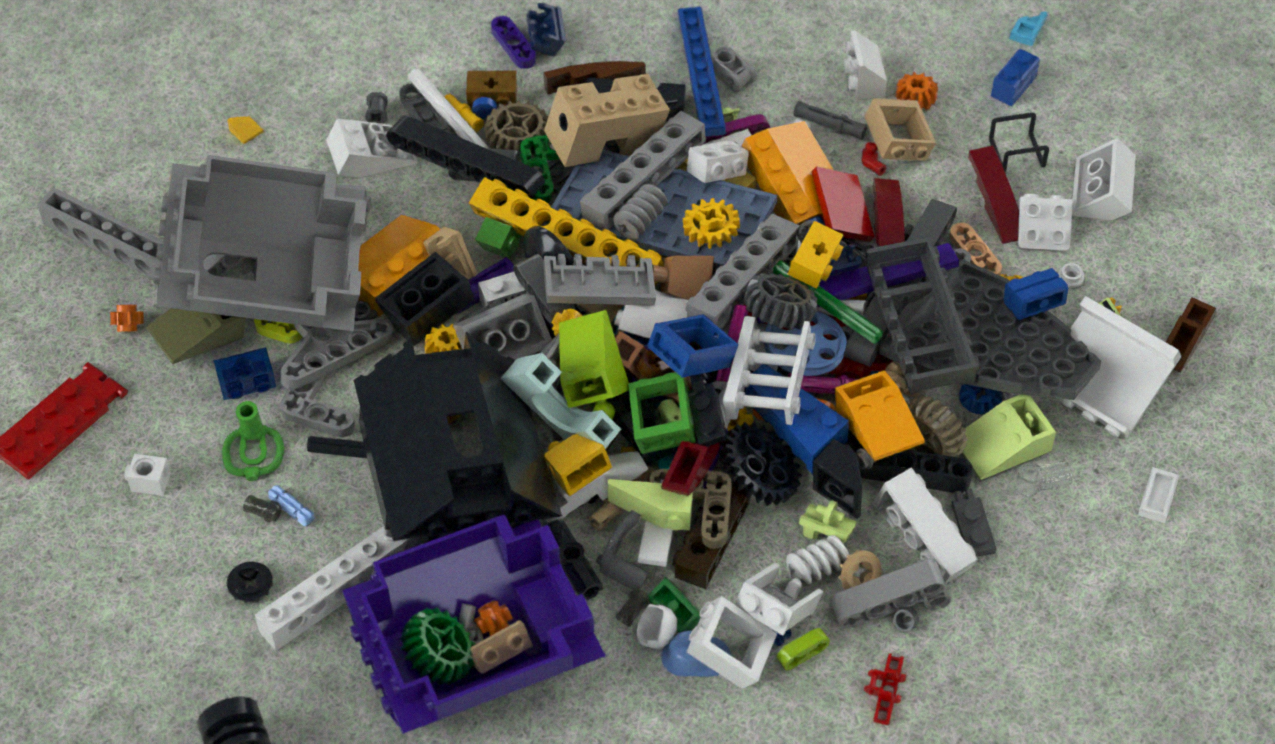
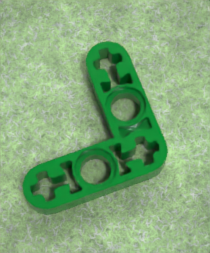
M547 135L525 138L520 147L521 161L530 167L542 168V175L545 179V184L542 186L545 193L541 194L538 191L531 199L535 201L541 199L548 203L553 197V184L547 161L560 158L557 152L550 148L551 142ZM528 148H533L535 158L531 159V152Z

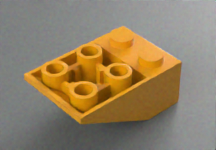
M885 370L835 388L836 412L849 421V430L874 461L925 443L898 386Z

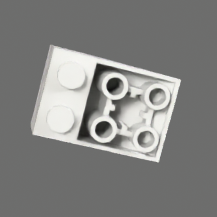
M337 118L327 138L338 176L360 178L414 165L418 161L415 155L394 147L388 141L386 133L393 125Z

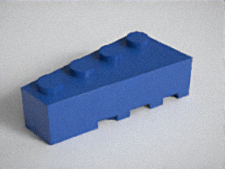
M762 364L752 373L783 376L767 364ZM749 385V387H746V395L786 399L788 388L759 385ZM800 388L798 396L800 397L799 414H794L792 425L786 424L784 410L753 407L766 423L769 422L774 427L775 433L781 440L784 439L788 443L793 454L798 459H802L806 464L807 470L812 475L813 461L833 439L842 444L848 441L849 421L802 388Z

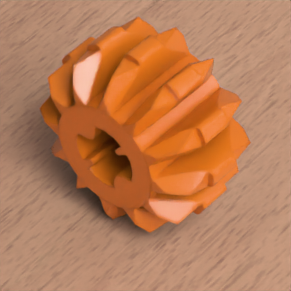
M915 71L912 75L904 74V77L899 79L897 83L896 98L897 100L918 101L921 110L922 108L929 110L931 105L935 104L937 100V83L933 81V76L926 77L924 72L921 75L916 74Z

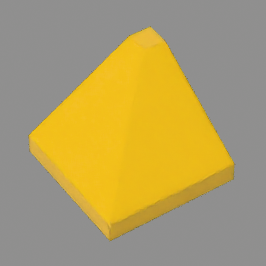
M250 116L227 119L229 131L243 144L264 133V130Z

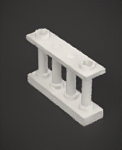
M745 316L738 341L739 345L734 356L723 399L726 419L737 420L739 409H743L744 406L779 409L785 411L786 424L792 425L794 414H799L800 397L798 396L809 349L813 350L815 346V333H811L809 321H804L801 335L763 332L760 328H757L756 317ZM760 342L796 345L798 349L796 356L758 353L755 350V345H759ZM755 363L793 367L791 377L751 374L749 369ZM749 385L788 388L786 399L745 395L744 389L749 387Z

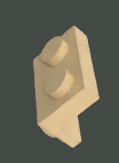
M517 621L472 646L470 651L474 662L473 666L483 674L533 646L524 624L521 621Z

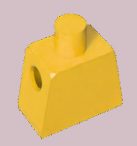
M577 434L570 436L561 443L559 441L552 442L548 446V452L544 455L553 478L568 496L573 495L613 468L604 445Z

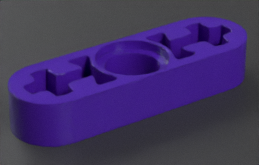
M495 17L491 21V31L501 47L518 68L529 69L533 67L536 63V52L531 49L528 40L509 17ZM511 40H517L520 42L517 45L508 44V42Z

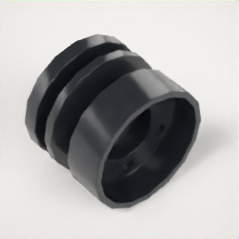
M237 696L218 701L206 708L198 718L197 725L204 744H271L265 726H263L264 721L256 700L250 697Z

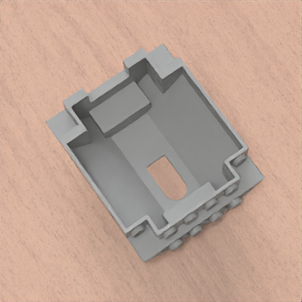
M208 155L206 165L201 164L200 167L173 163L168 196H163L161 212H166L165 220L161 219L159 226V236H164L163 244L158 243L156 259L161 260L160 268L155 267L153 283L158 284L157 306L354 332L355 307L360 296L361 271H358L360 236L365 225L366 201L363 200L364 190L335 186L336 173L213 155ZM212 254L257 259L256 279L252 281L211 275L205 270L203 262L207 256Z

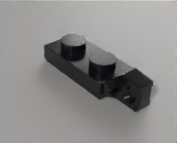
M702 374L690 376L693 389L688 391L698 445L708 447L728 440L718 393L714 389L713 384H707L706 378Z

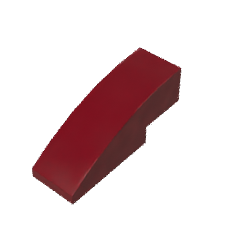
M696 431L695 443L682 440L664 478L661 489L689 496L709 470L721 447V442L708 447L698 445Z

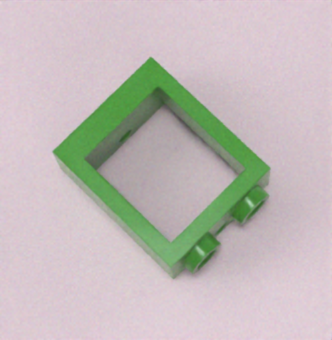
M671 372L664 376L651 379L644 378L637 382L628 383L634 439L641 454L679 446L682 440L691 443L696 442L688 395L690 390L685 377L682 378L677 373ZM678 392L682 420L644 428L640 400Z

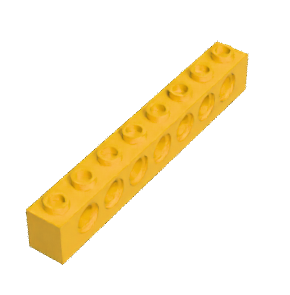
M483 178L469 201V205L476 215L510 225L516 230L517 234L522 236L532 226H541L543 222L550 221L548 225L541 227L553 233L565 245L573 258L575 254H581L582 264L586 265L587 257H607L611 251H617L615 255H618L619 266L626 267L628 255H634L635 261H640V258H651L652 265L664 267L662 256L650 249L648 251L640 249L635 242L629 239L625 241L618 239L613 232L607 229H603V231L596 229L591 222L585 219L579 221L572 218L573 216L563 209L557 211L550 208L551 206L541 199L535 201L519 189L513 191L497 179L491 181ZM506 201L504 205L498 206L500 202ZM523 211H528L526 215L519 216ZM572 231L570 235L563 236L565 232ZM595 241L591 246H585L587 242Z

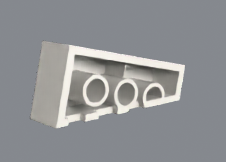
M910 468L884 483L872 505L877 510L882 508L889 515L887 522L893 528L900 527L904 534V541L909 547L921 551V560L932 559L937 562L945 584L972 568L978 560L975 557L974 549L962 539L957 525L947 518L942 511L941 503L937 498L932 497L926 488L925 481L919 474H916Z

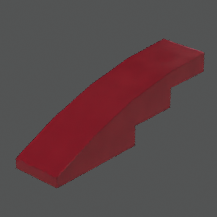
M993 145L969 150L968 158L977 175L976 184L985 200L984 208L1002 244L1018 241L1019 208Z
M874 178L872 187L875 197L873 210L877 247L905 242L903 203L899 180Z

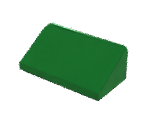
M667 577L646 596L651 604L663 605L673 611L677 618V631L679 633L686 630L692 631L698 626L701 619L699 616L700 610Z

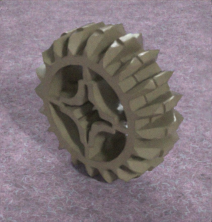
M520 100L515 104L508 101L506 106L499 104L498 110L492 109L491 115H488L486 119L484 133L487 144H489L491 149L516 150L520 152L521 143L525 138L546 135L544 129L549 116L545 113V109H540L538 104L531 106L529 101L525 104H522ZM528 148L531 154L535 156L533 148Z
M922 394L919 397L915 396L913 399H910L906 404L925 440L924 444L914 448L921 452L959 457L967 446L966 441L968 440L965 435L966 430L961 426L962 421L955 417V413H952L948 406L942 405L939 399L935 401L931 396L926 397Z

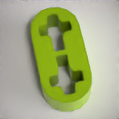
M815 628L784 646L778 652L777 660L785 670H791L824 651L830 644V639L821 628Z

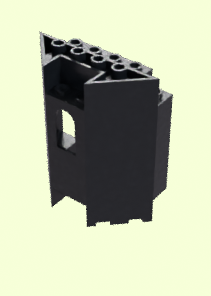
M467 331L465 333L464 349L415 355L410 338L403 343L404 348L394 356L388 354L374 365L375 370L366 376L360 375L353 380L360 405L359 426L384 528L385 530L390 529L393 541L416 538L418 544H424L504 514L511 528L535 519L542 520L562 517L530 407L500 379L515 362V359L510 356L505 358L499 354L498 349L486 342L480 343L474 340L473 335ZM474 413L483 444L481 454L475 457H465L456 451L447 416Z

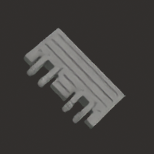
M558 254L557 265L556 256H544L546 303L655 305L656 293L651 258H640L639 267H636L635 256L628 255L626 267L619 266L618 255H611V266L609 257H587L586 266H582L581 254H575L573 265H566L564 254Z

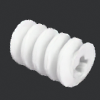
M830 535L826 541L821 539L816 545L810 544L806 549H799L796 554L790 553L787 555L786 566L791 580L797 578L801 581L803 579L807 585H810L812 583L811 575L818 581L822 579L821 570L827 576L832 574L830 566H833L838 572L841 571V561L845 563L847 560L846 555H849L839 538Z

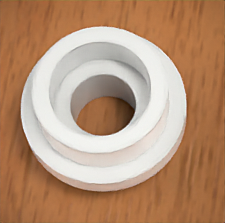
M1075 263L1065 264L1058 272L1059 278H1062L1068 284V288L1079 287L1084 281V272Z

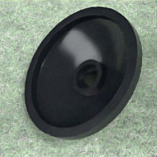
M532 226L525 232L523 240L525 259L539 254L543 260L544 256H556L557 265L558 254H564L566 265H573V257L568 249L549 230L541 226Z

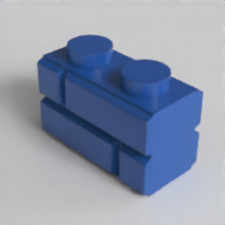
M1018 49L994 77L991 97L1009 106H1013L1037 78L1040 59L1023 49Z
M1053 268L1044 271H1036L1032 275L1021 279H1013L1005 284L1003 300L1004 304L1010 311L1012 310L1018 320L1065 305L1069 288L1068 284L1062 278H1059V274Z

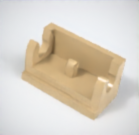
M444 226L423 242L429 256L437 252L468 280L478 274L459 231Z

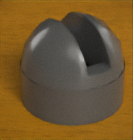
M903 608L895 613L893 620L899 631L909 632L918 625L919 616L913 608ZM910 616L911 620L904 622L903 617Z

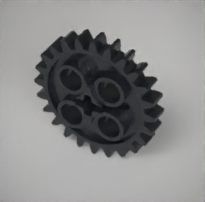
M744 422L741 426L737 424L727 433L728 440L720 443L723 448L719 453L724 456L720 462L728 466L724 473L732 474L731 483L737 482L739 484L738 491L745 489L748 499L754 495L758 504L764 500L767 506L772 502L775 506H778L781 502L785 503L798 491L797 488L801 485L799 479L802 477V474L797 470L801 465L793 461L796 456L788 452L791 447L789 445L784 446L782 444L783 439L775 438L774 430L768 433L766 432L765 425L758 429L755 422L750 426Z

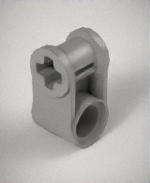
M720 47L715 50L713 57L715 76L733 92L741 91L742 86L748 82L752 83L757 79L754 67L736 54L733 49Z

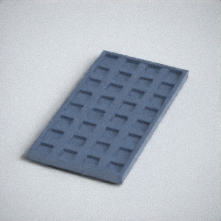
M602 150L598 162L576 165L551 208L557 211L563 209L573 216L572 218L580 221L582 219L580 200L583 196L593 190L603 178L612 173L620 163L630 156ZM675 169L656 186L665 194L668 205L663 206V212L657 215L656 220L651 221V225L645 228L644 233L640 234L639 238L633 242L640 249L646 251L650 249L668 257L714 256L713 269L717 270L720 266H724L734 251H738L748 236H752L756 232L759 224L762 221L765 222L770 217L777 203V195L722 180L703 183L687 171ZM711 198H714L716 203L723 199L725 200V206L732 203L733 209L738 210L740 229H738L737 237L731 236V243L723 241L722 247L713 244L711 249H708V245L705 243L703 246L698 247L697 240L692 243L689 242V236L684 235L682 219L685 217V211L692 210L691 204L693 203L698 206L701 205V199H704L706 203H709ZM615 224L609 229V231L613 232L618 239H621L623 241L626 240V238L619 233Z

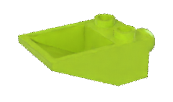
M607 310L560 322L559 347L560 371L562 372L560 374V382L568 408L595 402L596 405L593 411L602 410L612 420L615 415V409L606 399L629 391V382Z

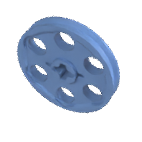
M816 311L814 318H812L816 325L810 326L811 333H815V346L813 350L809 349L808 363L805 366L803 376H817L834 370L841 363L846 349V336L841 326L834 319L819 311ZM768 323L765 332L801 335L802 328L782 330L775 325L770 326ZM830 334L837 339L827 340L823 335ZM764 343L766 353L792 356L797 354L798 346L785 345L786 349H777L773 346L774 343ZM826 353L833 358L829 360L820 357V354ZM779 366L780 368L792 373L793 367Z

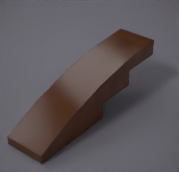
M608 61L566 66L543 72L544 89L547 95L556 93L558 87L586 83L587 78L612 79L614 82L616 78L646 74V64L638 61Z

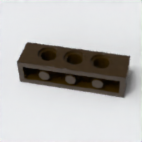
M737 482L732 483L727 542L724 546L717 549L708 548L704 545L701 532L704 507L700 506L695 516L694 522L696 523L693 529L687 530L684 536L683 544L685 545L681 551H676L672 560L676 579L705 590L707 589L750 504V498L748 499L746 495L747 491L745 489L738 491L739 484ZM717 483L716 489H721L722 483ZM714 505L709 509V512L719 515L724 512L719 510L725 509L720 505ZM713 524L714 532L711 534L713 538L717 537L718 524Z

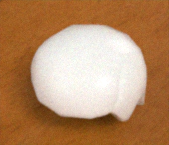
M648 605L638 622L637 642L652 649H660L669 644L677 631V618L673 611L663 605Z

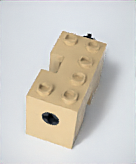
M649 74L616 78L611 91L605 93H598L593 82L558 87L544 131L564 167L598 162L605 142L610 140L617 142L620 148L619 154L631 156L635 149L641 147L649 140L653 133H656L664 126L669 112L678 111V100L676 98L663 99Z

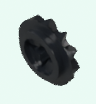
M259 562L241 563L233 568L227 577L228 592L234 597L235 601L242 600L246 604L252 600L259 602L262 596H268L269 590L273 586L271 571L267 566ZM253 579H255L256 586L253 587L249 585L247 588H245L246 586L244 581L247 580L251 582Z

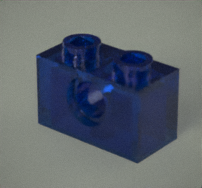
M266 347L213 360L223 400L239 399L244 395L266 392L276 387Z

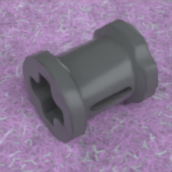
M372 92L366 97L368 110L365 113V119L367 122L383 124L387 121L388 116L385 111V107L388 105V97L381 92Z

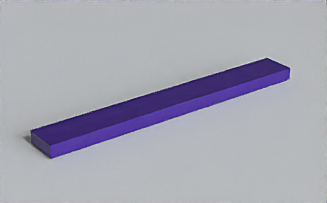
M949 243L936 246L939 251V265L941 268L944 267L945 270L959 267V259ZM920 260L881 268L887 287L926 276ZM866 266L830 276L827 281L821 280L819 283L821 288L839 300L874 291ZM756 318L758 324L764 323L761 322L760 318Z

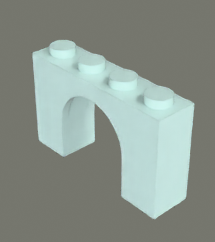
M543 353L517 358L500 378L564 440L577 434L604 445L606 449L621 430L602 410L587 412L577 407L568 408L566 399L552 386L553 382L562 372Z

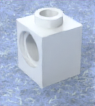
M134 454L131 464H128L125 469V480L128 481L131 492L163 496L171 474L167 458Z

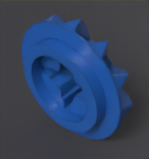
M968 384L961 385L959 400L963 407L972 413L980 415L986 414L999 405L1003 398V392ZM984 389L985 395L977 400V393Z

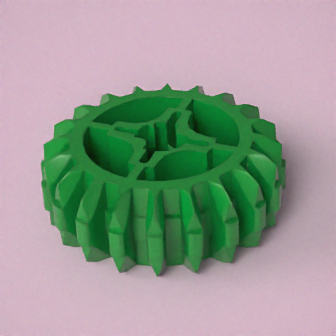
M427 608L418 614H414L402 629V636L400 637V640L403 642L401 650L407 653L404 660L411 661L413 664L411 669H417L420 672V678L428 676L430 683L435 681L439 686L446 683L451 685L468 674L467 672L474 665L470 648L476 644L469 639L471 633L465 631V624L461 625L457 622V616L450 617L447 610L441 612L438 608L433 610Z

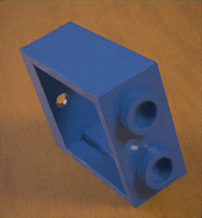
M702 314L655 323L647 347L683 378L730 368L739 344ZM696 342L703 349L694 350L688 343Z

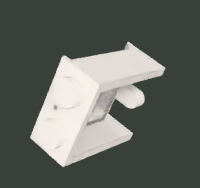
M774 563L743 583L735 605L783 636L788 629L807 616L813 617L823 591L818 588L802 600H797V595L802 586L801 581L797 578L789 581L785 591L774 586L773 581L780 567L779 564Z

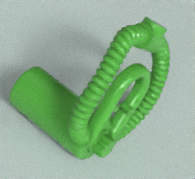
M245 401L236 408V416L240 427L238 430L232 431L225 439L222 448V458L228 473L234 476H245L248 481H256L260 475H266V473L269 474L278 469L284 456L285 447L279 432L262 424L256 404L251 401ZM267 434L274 438L276 442V455L271 464L259 468V466L255 465L262 463L267 455L265 438ZM241 436L240 459L243 463L254 467L239 469L233 466L230 457V447L237 437ZM260 439V456L256 459L247 458L245 456V450H248L247 440Z

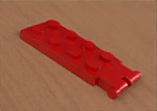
M90 362L86 363L83 366V372L74 380L69 377L0 436V459L29 480L109 411L108 405L115 398L120 397L122 399L128 394V390L111 377L107 378L104 372Z

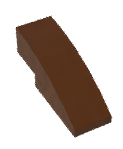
M1191 297L1182 316H1179L1166 340V343L1178 349L1181 355L1173 370L1181 373L1212 323L1216 314V307Z

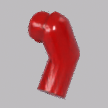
M868 142L862 150L861 162L864 167L882 176L887 166L878 160L876 143Z

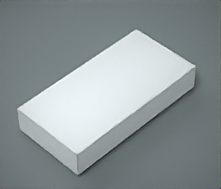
M1152 467L1138 515L1165 523L1180 475Z

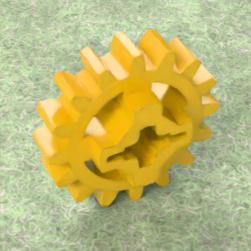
M711 198L709 203L701 199V205L698 206L693 203L691 204L692 210L685 211V217L682 219L684 235L689 236V242L691 243L697 240L698 247L703 246L704 243L708 245V249H711L713 244L722 247L723 241L731 243V236L737 237L740 218L738 210L733 209L732 203L725 206V200L723 199L719 203H716L714 198Z

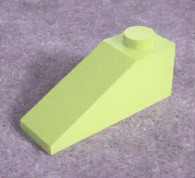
M608 479V502L628 512L633 510L641 514L640 518L660 528L690 530L693 492L689 496L661 489L662 483Z

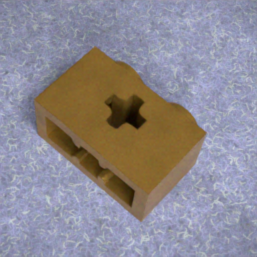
M516 70L467 71V105L472 109L474 100L481 97L493 99L497 104V108H499V104L506 106L508 101L512 104L517 103Z

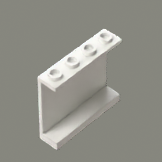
M1085 296L1080 303L1082 312L1070 328L1071 337L1076 342L1082 341L1087 346V349L1101 360L1100 370L1075 400L1058 399V402L1070 410L1073 407L1081 410V416L1091 423L1095 424L1096 421H1099L1106 425L1104 430L1117 438L1121 434L1128 438L1180 360L1181 355L1178 349Z

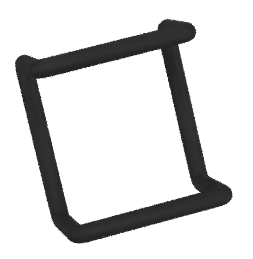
M1034 112L997 117L991 122L989 142L991 146L993 145L1005 173L1008 159L1011 155L1036 152L1041 167L1044 168L1047 165L1049 147L1046 145L1038 146L1033 133L1036 121V114ZM1031 118L1028 133L1033 147L1007 151L1002 162L994 141L996 123Z

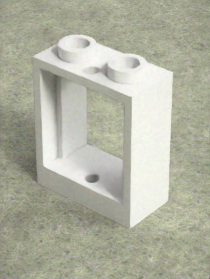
M722 596L712 602H706L700 610L699 616L701 619L698 626L692 630L689 636L691 642L687 653L742 689L758 682L777 633ZM720 618L751 639L742 662H739L710 642Z

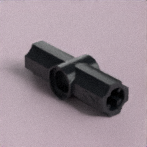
M556 519L549 522L548 526L559 546L560 564L578 595L582 594L584 599L587 600L596 597L603 589V585L587 560L584 547L575 540L564 520Z

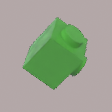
M486 217L475 241L484 250L510 259L513 252L519 246L521 236L517 234L512 226Z

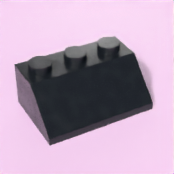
M434 252L374 299L397 332L406 340L411 338L412 344L415 346L427 334L431 333L432 327L438 328L442 323L473 301L474 296L469 280L437 252Z

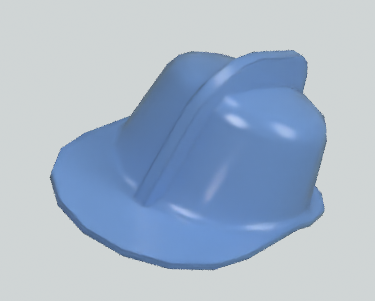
M691 630L682 631L675 635L672 641L662 650L661 659L663 666L668 672L676 676L711 677L720 675L687 653L691 642L689 640ZM715 637L711 638L710 642L731 656L730 649L723 641Z

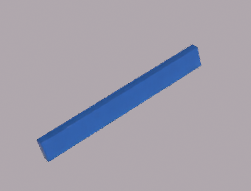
M700 6L678 9V19L697 119L705 125V137L726 135L702 8Z

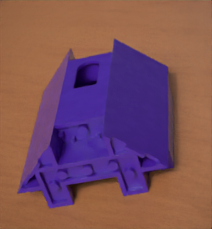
M505 514L377 560L373 562L375 574L370 575L371 580L342 590L354 624L350 626V630L355 643L360 642L362 648L360 649V654L364 665H371L373 673H370L371 681L375 690L381 689L384 697H381L380 701L384 712L390 716L403 734L606 657L594 633V617L583 595L576 596L560 564L559 546L549 526L542 527L538 519L511 528ZM492 601H498L499 606L505 604L513 617V619L507 621L509 626L517 621H521L533 645L483 674L473 666L463 679H459L451 685L446 683L439 686L435 681L430 683L428 676L420 678V672L417 669H411L413 665L411 661L404 660L407 653L401 650L403 642L400 640V637L403 633L402 629L414 614H418L427 608L430 610L438 608L441 612L447 610L450 617L457 616L458 622L462 603L476 606L473 620L475 622V618L480 617L478 609L481 606ZM488 632L482 634L483 640L490 637Z

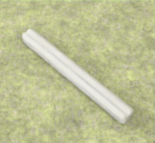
M420 69L411 70L408 79L458 136L490 149Z

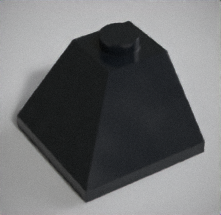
M833 439L813 461V490L829 501L838 502V507L858 519L861 516L862 483L857 453L848 444H842Z

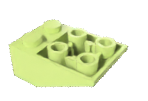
M1020 394L1001 402L965 428V435L968 440L962 455L972 464L973 471L978 479L983 480L1052 451L1056 431L1032 397Z

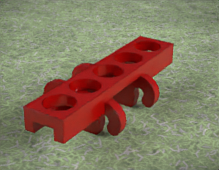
M888 653L884 671L877 669L868 671V676L871 677L870 684L864 687V691L869 695L878 696L873 718L875 723L889 726L893 705L901 702L902 697L901 695H896L898 683L906 681V674L901 673L904 656L898 658ZM891 661L899 663L898 669L890 668ZM877 680L882 681L881 687L876 686ZM884 687H893L894 693L885 691ZM881 702H890L889 707H883ZM880 711L887 712L885 720L878 718Z

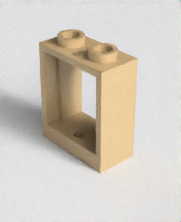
M873 98L864 117L882 159L927 161L936 145V141L918 101ZM888 124L906 125L911 139H894Z

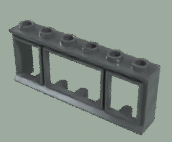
M930 237L867 249L866 268L910 395L922 390L967 381L973 383L975 382L976 371L979 370L978 357L976 354L972 355L970 349V335L968 332L964 333L962 327L963 317L961 311H956L954 306V292L952 289H948L946 284V270L939 265L940 256L938 248L932 246ZM917 260L921 261L928 282L888 289L882 267ZM932 291L950 342L909 350L892 299ZM954 352L958 366L917 373L913 360Z

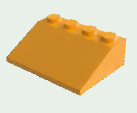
M802 121L768 128L745 138L741 147L749 151L748 168L753 176L756 177V181L762 191L777 195V203L773 209L775 214L797 225H801L816 216L824 220L811 171L816 166L834 169L806 122Z
M400 215L363 243L359 250L358 271H361V285L358 301L367 302L371 309L377 312V316L380 317L384 314L374 298L429 257L423 242L439 231L440 228L428 222Z

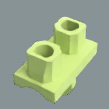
M831 500L828 507L821 504L817 506L809 504L805 513L800 517L799 525L803 526V536L817 539L820 533L828 536H836L844 544L854 531L857 521L845 517V514L836 511L838 502Z

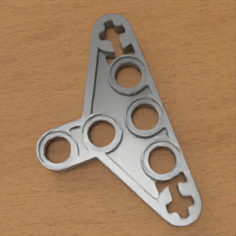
M384 319L354 321V332L295 324L296 330L304 339L282 366L281 384L288 389H298L389 344L393 339L392 323ZM319 334L327 335L329 338L326 340H318L317 338H315V336ZM355 340H363L364 342H366V344L363 346L354 345L352 342H354ZM341 351L344 355L335 357L331 355V352ZM316 361L320 362L322 366L318 368L310 367L308 364L310 362Z

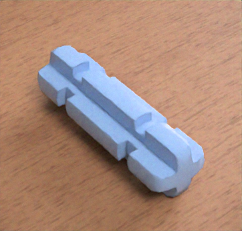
M274 485L268 491L269 499L275 504L279 503V507L294 519L298 518L297 521L303 526H308L314 521V513L307 507L303 508L304 505L291 494L284 493L285 490L279 485Z

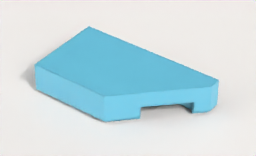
M1040 12V15L1031 18L1028 16L1018 18L1009 39L1033 46L1047 19L1048 12Z

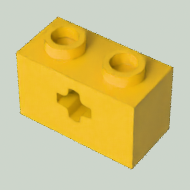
M814 221L792 260L787 275L817 289L821 280L827 281L833 269L830 266L832 259L837 261L844 248L840 245L843 234Z

